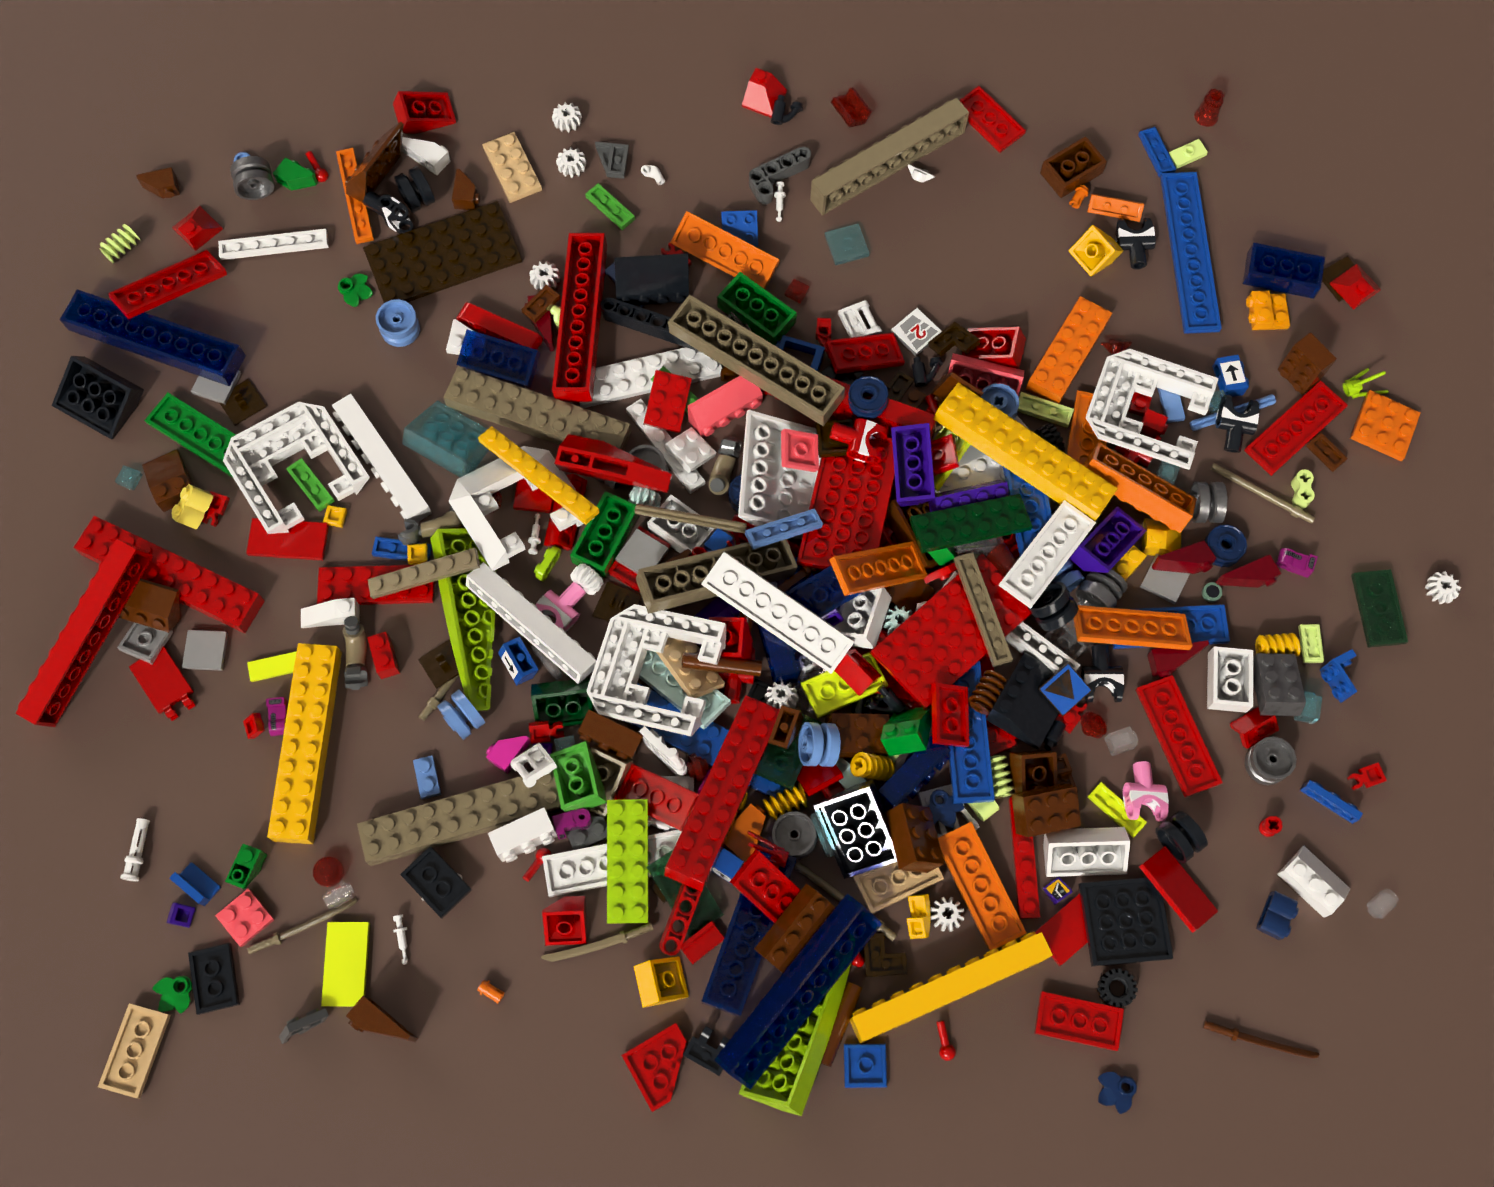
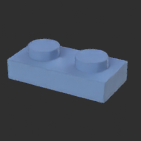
M433 755L413 760L420 798L426 799L441 795Z

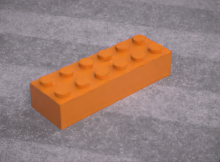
M1080 296L1029 379L1025 390L1042 399L1060 404L1107 326L1112 312Z
M1100 442L1097 443L1088 456L1085 467L1117 487L1118 489L1114 495L1119 500L1133 505L1136 510L1145 512L1152 519L1164 523L1169 529L1176 530L1181 533L1193 517L1197 498Z

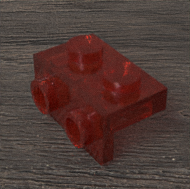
M853 87L848 90L846 95L833 97L831 101L849 128L864 125L871 114V110Z

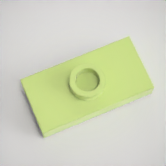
M1197 139L1169 152V155L1176 169L1207 156L1208 151L1201 141Z
M1300 624L1298 629L1303 663H1323L1324 654L1320 624Z

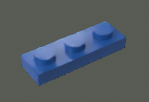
M1309 780L1300 789L1301 792L1352 824L1360 820L1363 815L1355 805L1344 802L1340 799L1339 795L1334 792H1328L1316 781Z

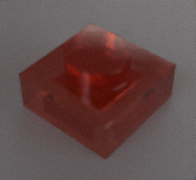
M793 279L785 291V296L801 303L809 291V286Z

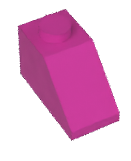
M527 736L498 740L495 745L492 744L488 748L486 758L493 765L508 774L512 769L511 761L522 754L531 741Z

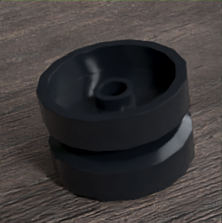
M418 166L409 169V178L403 173L394 177L398 190L412 213L421 209L420 200L426 206L435 203L430 186Z
M1062 582L1050 583L1032 608L1028 607L1040 628L1045 631H1052L1066 625L1075 617L1079 609L1076 601L1070 596L1067 587Z
M1183 811L1176 812L1169 818V822L1165 821L1155 829L1162 846H1166L1176 860L1183 864L1194 857V852L1198 853L1208 846L1207 838L1202 829Z

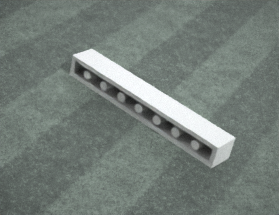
M352 394L332 404L335 410L332 413L337 422L342 421L344 424L342 429L346 435L353 437L354 440L351 442L357 450L361 449L363 452L361 456L365 463L372 465L371 471L376 479L381 478L383 482L380 484L384 491L392 494L390 499L395 507L400 506L402 509L400 514L404 520L405 518L412 519L418 523L432 514L429 506Z
M483 562L480 564V568L473 570L467 575L466 587L577 684L593 672L597 661L590 652H586L576 640L571 639L564 629L556 626L549 616L541 613L535 604L526 600L520 591H516L510 586V583L506 579H502L495 570L492 571Z
M956 571L946 581L943 587L958 575ZM1024 622L1005 637L1006 642L1021 654L1026 652L1037 658L1053 673H1056L1067 662L1075 671L1080 667L1079 663Z

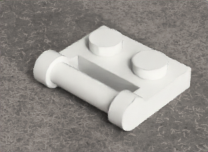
M866 300L838 310V315L850 338L882 333V329L877 325L869 309L870 305ZM858 311L863 312L871 327L870 329L866 328Z
M540 743L511 761V767L518 771L526 787H533L536 784V780L557 768L554 760ZM526 762L534 769L530 773L524 767Z

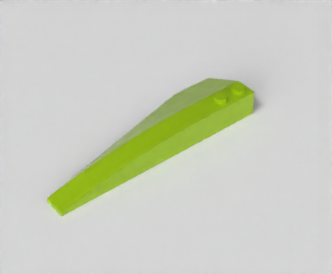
M465 528L437 529L430 538L434 560L475 548L478 551L480 564L484 562L489 567ZM468 571L438 580L450 641L464 694L477 711H486L490 709L491 699L490 677L492 676L491 659L493 658L492 642L494 641L495 611L466 587L467 575L472 572Z
M849 908L842 910L841 913L847 918L846 922L812 963L807 974L801 977L786 1001V1008L777 1015L775 1019L777 1022L773 1029L764 1036L765 1042L761 1048L756 1049L739 1091L741 1096L784 1112L802 1116L842 1000L863 914L861 910Z

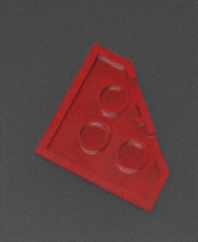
M677 1023L621 1055L652 1112L671 1102L687 1043Z

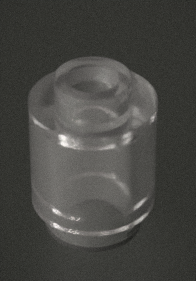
M341 881L326 890L322 898L329 909L338 908L353 898L352 894L355 891L349 882Z
M1381 890L1367 903V910L1374 918L1383 919L1397 906L1399 899L1391 890Z

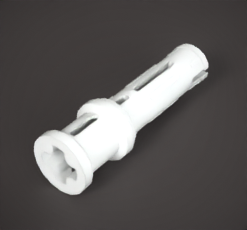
M137 818L129 856H126L124 859L126 862L124 873L120 876L123 880L139 881L140 879L138 877L140 865L144 862L141 856L150 820ZM140 831H141L140 841H139V845H138V847H137L138 837H139V833H140Z

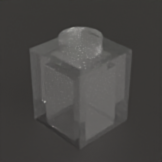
M1130 726L1108 733L1104 738L1111 756L1132 750L1138 745L1137 734L1135 731H1132Z

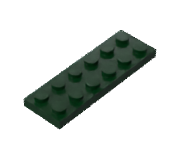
M1020 494L910 517V523L921 553L1025 532L1033 527Z

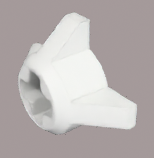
M908 164L914 180L924 183L935 178L928 170Z
M803 654L798 659V666L801 670L799 679L804 680L806 673L811 672L813 669L820 671L821 667Z

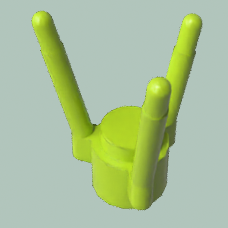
M1369 368L1354 377L1345 380L1343 391L1347 397L1351 396L1352 399L1366 396L1367 392H1360L1363 389L1362 384L1383 376L1386 372L1377 373L1361 381L1357 380L1369 371ZM1379 390L1374 392L1378 394H1387L1389 391Z

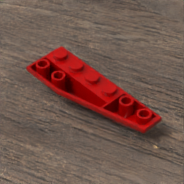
M568 434L559 445L554 463L560 471L667 493L672 479L671 473L605 441Z

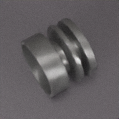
M1111 569L1108 573H1088L1086 580L1081 583L1075 594L1084 606L1114 608L1117 600L1122 597V594L1128 587L1126 581Z

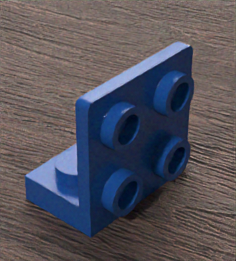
M757 210L721 211L722 230L755 247L758 246Z
M1353 649L1332 659L1320 669L1323 680L1329 684L1333 696L1340 703L1357 692L1344 671L1345 667L1352 664L1351 660L1357 656Z

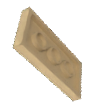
M515 132L482 144L509 203L542 191L538 178Z
M668 637L664 652H656L687 696L698 698L713 692L715 689L724 688L725 682L717 672L682 668L683 652L699 654L700 648L696 643Z
M895 862L855 875L853 879L870 913L873 914L942 881L944 877L939 867L928 873L899 870L898 863Z
M129 1003L98 1087L140 1099L171 1015Z

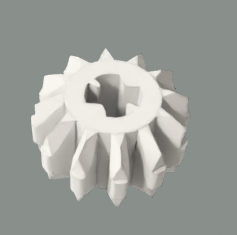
M566 102L563 106L558 104V108H554L552 116L555 127L560 128L561 132L567 130L569 133L570 129L576 131V126H580L582 119L578 106L574 107L573 103L567 105Z
M572 147L569 150L563 149V153H559L556 160L560 173L563 172L565 177L570 175L571 178L575 174L579 176L580 172H584L587 164L584 153L580 152L578 148L573 150Z
M539 261V266L533 265V270L529 274L530 282L536 290L539 288L541 290L545 285H548L550 288L557 287V283L560 282V272L554 263L549 265L548 261L545 264Z
M586 564L576 566L570 575L572 581L582 587L589 595H594L604 584L599 574Z
M1446 571L1441 574L1436 572L1427 579L1428 584L1425 585V589L1429 590L1427 596L1432 595V601L1438 599L1439 604L1444 602L1450 603L1459 595L1458 591H1460L1461 587L1456 585L1459 583V580L1453 579L1454 574L1448 576Z
M781 681L780 685L774 682L773 687L767 688V693L765 694L766 704L778 709L781 708V705L795 709L796 702L798 701L796 688H791L790 683L784 685V682Z
M941 897V903L936 900L934 902L936 908H930V911L935 914L931 916V920L937 919L934 927H938L941 924L942 932L945 931L946 926L949 932H952L953 925L959 928L961 925L958 921L964 920L963 916L958 915L963 913L964 909H957L960 905L959 901L952 904L953 897L949 898L948 903L945 897ZM945 910H948L947 913L950 911L952 914L949 919H946L947 916L944 918L942 915Z

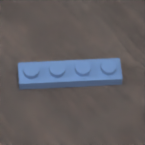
M814 508L747 529L745 536L754 550L822 528L823 522Z

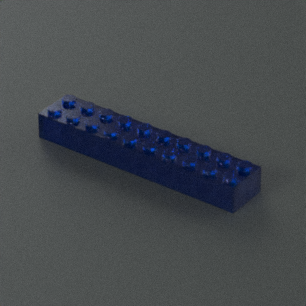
M78 289L60 318V321L69 331L229 387L246 357L241 347L237 344L145 312L128 319L112 301Z
M847 893L794 961L787 967L778 981L774 983L773 987L760 1001L754 1011L747 1017L738 1031L734 1033L733 1037L719 1052L714 1061L730 1076L751 1090L882 923L867 908Z

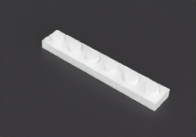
M326 229L218 241L219 257L221 260L329 248L328 232Z
M642 399L626 408V412L649 442L661 451L667 465L690 494L705 485V480L696 469L688 473L664 448L665 444L672 440L666 430L643 425L647 406Z

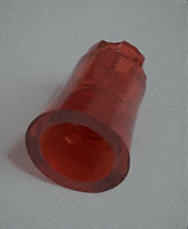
M1211 89L1205 95L1203 102L1194 114L1198 124L1210 127L1217 123L1224 101V94L1221 90Z
M1007 543L996 546L986 557L1003 577L1007 575L1017 562Z

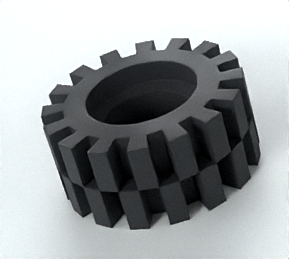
M1048 423L1034 431L1035 434L1062 452H1065V443L1062 442L1063 438L1060 437V432L1057 431L1053 424Z
M1119 968L1109 970L1103 974L1097 984L1099 985L1097 992H1100L1099 997L1104 1000L1103 1003L1118 1008L1132 1003V1000L1137 996L1135 993L1138 992V988L1135 986L1137 982L1133 980V975H1129L1128 971H1122ZM1119 980L1124 984L1125 991L1122 996H1115L1111 993L1110 984L1112 981Z

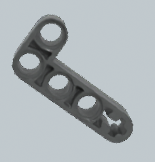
M799 147L753 168L749 172V187L760 204L767 205L772 202L773 184L809 168L811 161L810 149Z

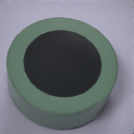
M1207 583L1202 589V597L1207 602H1216L1222 596V588L1217 583Z

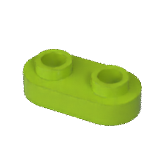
M553 546L546 550L544 560L535 567V578L542 582L546 580L561 555L562 550Z

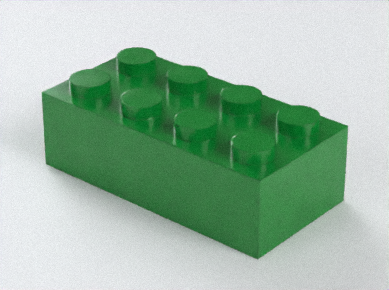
M741 272L717 296V307L751 332L775 346L777 341H780L782 336L786 335L796 324V311Z
M605 491L596 506L599 508L600 513L586 525L570 554L572 563L577 566L579 564H586L595 570L599 576L607 578L608 570L615 562V558L622 550L640 516L635 514L636 505Z

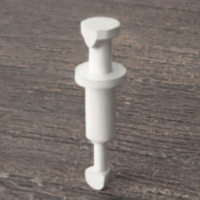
M776 182L778 187L777 192L774 193L776 210L778 211L776 220L781 222L783 198L786 197V193L783 192L785 183Z
M536 513L534 516L536 518L535 524L532 526L531 537L528 538V542L531 544L528 553L533 555L538 553L536 547L537 544L541 543L539 538L540 525L538 524L539 513Z
M402 914L393 916L397 929L393 930V932H397L399 949L402 950L403 954L402 964L404 965L408 962L405 935L407 927L403 928Z

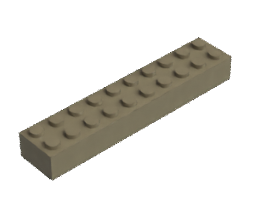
M958 98L948 100L943 106L931 110L924 117L917 118L910 125L903 126L896 133L889 134L884 140L875 142L866 150H861L851 159L848 158L837 167L830 168L823 175L816 176L811 183L810 201L821 215L828 213L907 167L908 164L914 163L964 134L969 116L968 110Z
M691 295L686 298L668 321L669 333L822 426L825 425L844 399L845 387Z
M460 366L457 367L443 397L446 406L451 409L558 445L562 443L568 434L605 441L624 451L631 435L629 423Z
M552 770L549 774L536 780V784L533 787H526L523 783V778L519 776L357 823L365 862L370 866L425 851L430 846L436 848L496 830L541 808H545L548 814L562 811Z

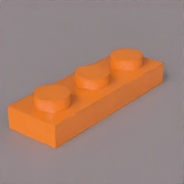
M1091 193L1087 212L1140 222L1144 203Z

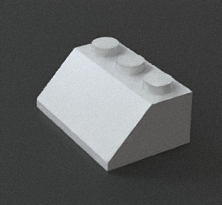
M1302 846L1277 873L1322 917L1332 915L1346 899L1351 889L1305 846Z

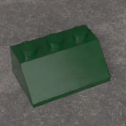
M590 677L585 678L579 684L573 679L531 684V700L535 722L549 720V725H553L555 722L560 721L563 722V726L582 724L588 710L594 712V705L586 692Z

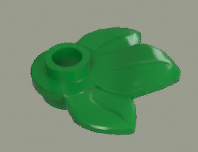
M355 274L351 278H343L339 281L338 290L348 305L357 307L360 300H366L373 295L372 290L365 285L368 280L367 275Z
M178 976L175 979L166 977L153 986L152 989L162 995L158 1011L167 1012L176 1008L182 1014L189 1007V993L192 990L190 978L186 976ZM181 983L185 984V988L183 990L179 989Z

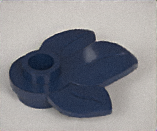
M941 789L933 791L930 795L928 807L931 809L934 824L939 820L946 827H954L956 822L955 812L964 810L963 803L953 804V796H949L946 791ZM936 797H942L943 802L938 803Z
M1115 1072L1101 1074L1098 1080L1104 1088L1099 1093L1098 1102L1105 1106L1115 1105L1119 1114L1127 1112L1132 1106V1096L1137 1091L1136 1082L1129 1076L1120 1077ZM1123 1083L1128 1084V1091L1122 1089Z

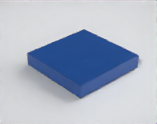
M844 1044L845 1088H887L886 1044Z

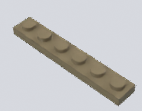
M472 548L368 579L370 597L376 599L480 568L478 551Z
M973 552L955 557V566L992 666L995 667L1012 662L1011 652Z

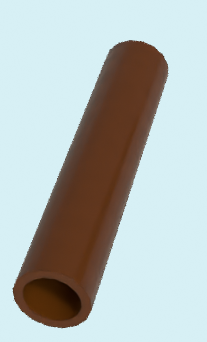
M683 652L682 668L751 676L761 675L762 661L720 656L718 665L699 661L697 659L699 654Z
M847 982L833 1029L821 1064L831 1067L863 989L856 984Z

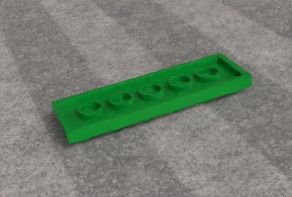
M167 392L144 421L233 478L223 459L231 437L236 434Z

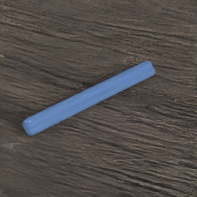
M1273 394L1256 399L1259 403V409L1276 403ZM1249 402L1235 406L1234 409L1238 413L1243 414ZM1217 413L1191 421V430L1195 431L1215 424Z

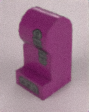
M1289 548L1280 549L1276 565L1289 572L1308 578L1314 571L1318 556L1312 554L1308 556Z
M285 697L266 699L269 718L268 728L271 736L284 734L289 703Z
M584 808L552 816L559 840L567 838L565 832L578 828L582 830L587 829L592 823L589 811Z

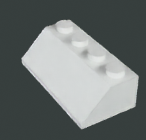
M1125 827L1076 828L1044 834L1043 849L1046 877L1127 874L1130 839Z

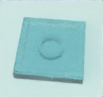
M859 223L825 232V238L835 266L869 257L870 253Z
M818 812L811 814V820L826 857L834 856Z

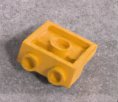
M1251 291L1250 295L1246 298V306L1249 307L1248 321L1252 325V330L1288 329L1290 327L1285 294H1270V291Z

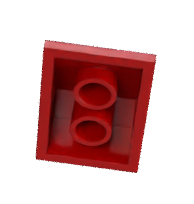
M398 91L393 102L398 123H404L403 133H421L456 123L448 92Z
M1020 327L968 328L970 333L980 339V345L968 354L962 352L963 356L1016 369L1020 368L1026 341Z

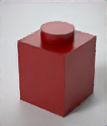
M1147 408L1141 420L1143 426L1140 433L1154 439L1157 435H1164L1168 428V424H1165L1168 417Z

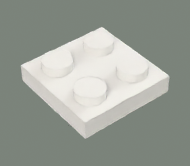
M692 427L668 441L664 446L688 473L714 458L717 453Z

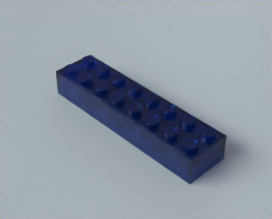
M760 851L768 860H770V854ZM788 855L785 868L779 866V870L789 880L797 859ZM740 893L701 1001L702 1004L740 1018L763 957L754 948L774 925L742 893Z

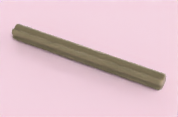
M636 504L635 514L738 533H745L747 529V524L642 504Z

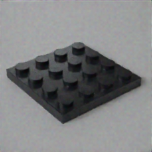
M1148 878L1078 884L1091 967L1173 959L1163 896Z

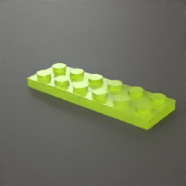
M648 799L607 800V924L648 923Z

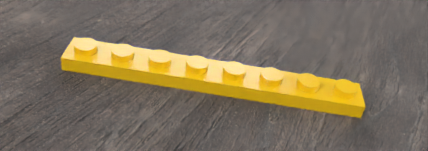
M493 426L478 437L481 444L585 525L600 513L598 507Z

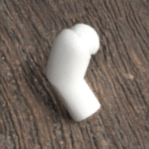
M643 165L641 167V173L644 176L654 178L658 185L665 183V179L658 167Z

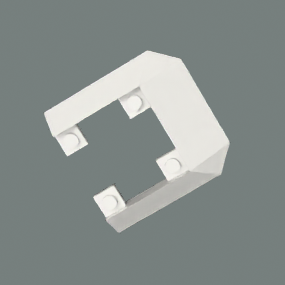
M1127 349L1106 358L1085 418L1098 439L1189 470L1198 441L1179 436L1176 446L1144 436L1140 434L1143 423L1127 418L1126 414L1134 392L1152 397L1155 387L1191 399L1188 410L1206 415L1219 378L1133 349Z
M297 402L230 439L223 462L268 534L289 533V528L304 521L295 503L277 511L263 490V485L278 478L272 468L273 465L303 449L307 451L311 459L328 450L343 476L328 483L338 501L354 492L357 495L370 478L324 406Z
M528 446L520 447L576 490L565 473L560 471L554 464L555 459L549 450ZM501 458L458 478L449 499L450 505L492 571L510 563L508 558L526 550L525 545L516 532L499 540L484 517L499 509L492 494L523 478L532 491L538 489L537 486ZM563 507L550 514L552 521L559 531L574 524L577 527L584 524Z
M636 604L612 617L586 691L597 713L601 716L692 737L702 725L701 718L706 701L686 696L680 713L649 706L647 701L651 689L637 685L647 651L663 653L668 637L702 644L697 659L701 662L718 665L722 650L726 646V623L665 610L648 614L645 606Z

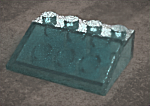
M439 401L433 403L404 428L403 445L458 477L474 471L489 451L478 439L487 429Z

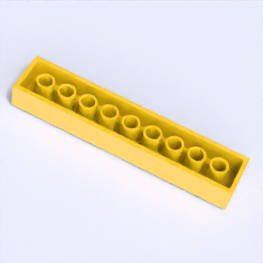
M959 382L939 406L933 418L1060 505L1065 500L1093 521L1097 520L1118 489Z
M298 643L267 835V838L273 842L314 844L342 652L337 646Z
M1035 931L1028 933L1020 938L1021 942L1018 943L1016 939L1002 946L1003 950L999 951L998 948L990 950L983 955V959H980L979 956L970 959L963 968L960 965L952 967L946 971L947 975L942 976L941 973L932 976L925 985H923V982L912 985L907 993H904L903 990L894 993L890 997L891 1000L885 1002V999L874 1002L869 1010L863 1007L854 1011L850 1023L859 1043H863L1047 960L1053 954L1042 932L1038 934Z

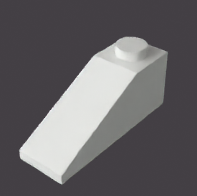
M402 137V152L435 175H438L451 162L449 151L444 146H439L435 142Z
M345 598L302 608L301 628L344 625V620L350 616L357 617L360 623L359 604L355 598Z

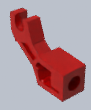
M817 318L816 340H818L822 347H825L824 351L828 358L830 357L825 343L827 340H831V318Z

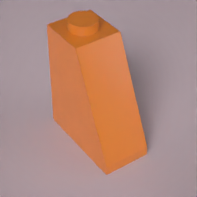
M750 804L733 822L723 845L725 849L744 861V863L756 850L750 847L748 843L751 842L758 845L759 840L748 835L747 832L751 831L761 836L766 821L765 811L760 806H754L753 804Z

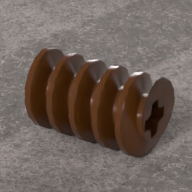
M986 670L983 673V677L979 680L980 683L976 685V689L973 690L972 696L968 699L970 706L983 715H989L988 709L993 708L991 702H996L997 698L995 696H1000L1001 694L998 689H1004V685L1001 682H1006V679L1001 674L993 670Z

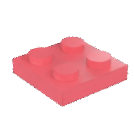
M783 429L781 431L782 467L810 472L818 471V434Z
M249 888L215 915L240 947L247 944L275 920Z

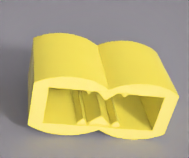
M188 484L187 487L182 489L180 493L181 499L173 507L171 514L176 522L197 529L212 502L213 495Z

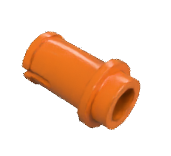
M1084 185L1076 187V192L1069 202V205H1072L1071 207L1075 209L1080 207L1084 198L1089 194V189Z
M483 980L477 991L480 992L481 996L484 994L499 1004L505 992L490 984V980Z

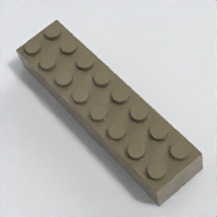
M787 539L754 550L749 542L639 569L636 582L648 614L716 597V594L701 585V583L724 551L770 583L792 577L798 566Z

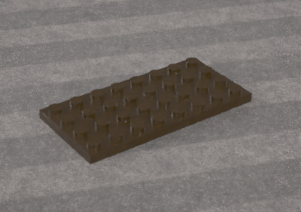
M498 201L363 247L384 303L396 299L410 302L522 262Z

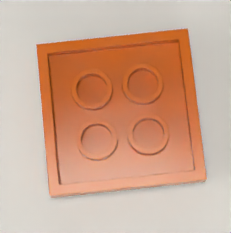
M1369 390L1366 393L1350 439L1402 461L1405 459L1421 412Z

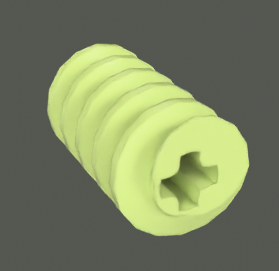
M126 224L122 225L124 231L117 229L118 235L112 233V239H105L107 244L100 243L101 252L112 263H115L113 256L120 259L118 252L125 255L124 248L126 247L131 250L130 243L137 245L135 239L140 240L136 233Z
M1004 755L990 757L995 799L1010 796L1009 792L1014 789L1013 786H1008V783L1013 780L1006 778L1011 772L1004 770V768L1009 766L1008 763H1002L1007 758Z

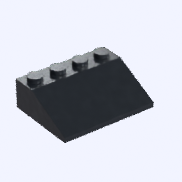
M688 254L614 258L617 300L632 305H647L650 303H683L689 296Z
M71 356L52 406L102 435L114 439L138 406L144 389L85 356Z
M1024 652L986 721L1039 750L1059 712L1038 688L1054 673L1042 661Z
M873 779L854 785L813 805L844 879L897 862L885 813L886 809Z

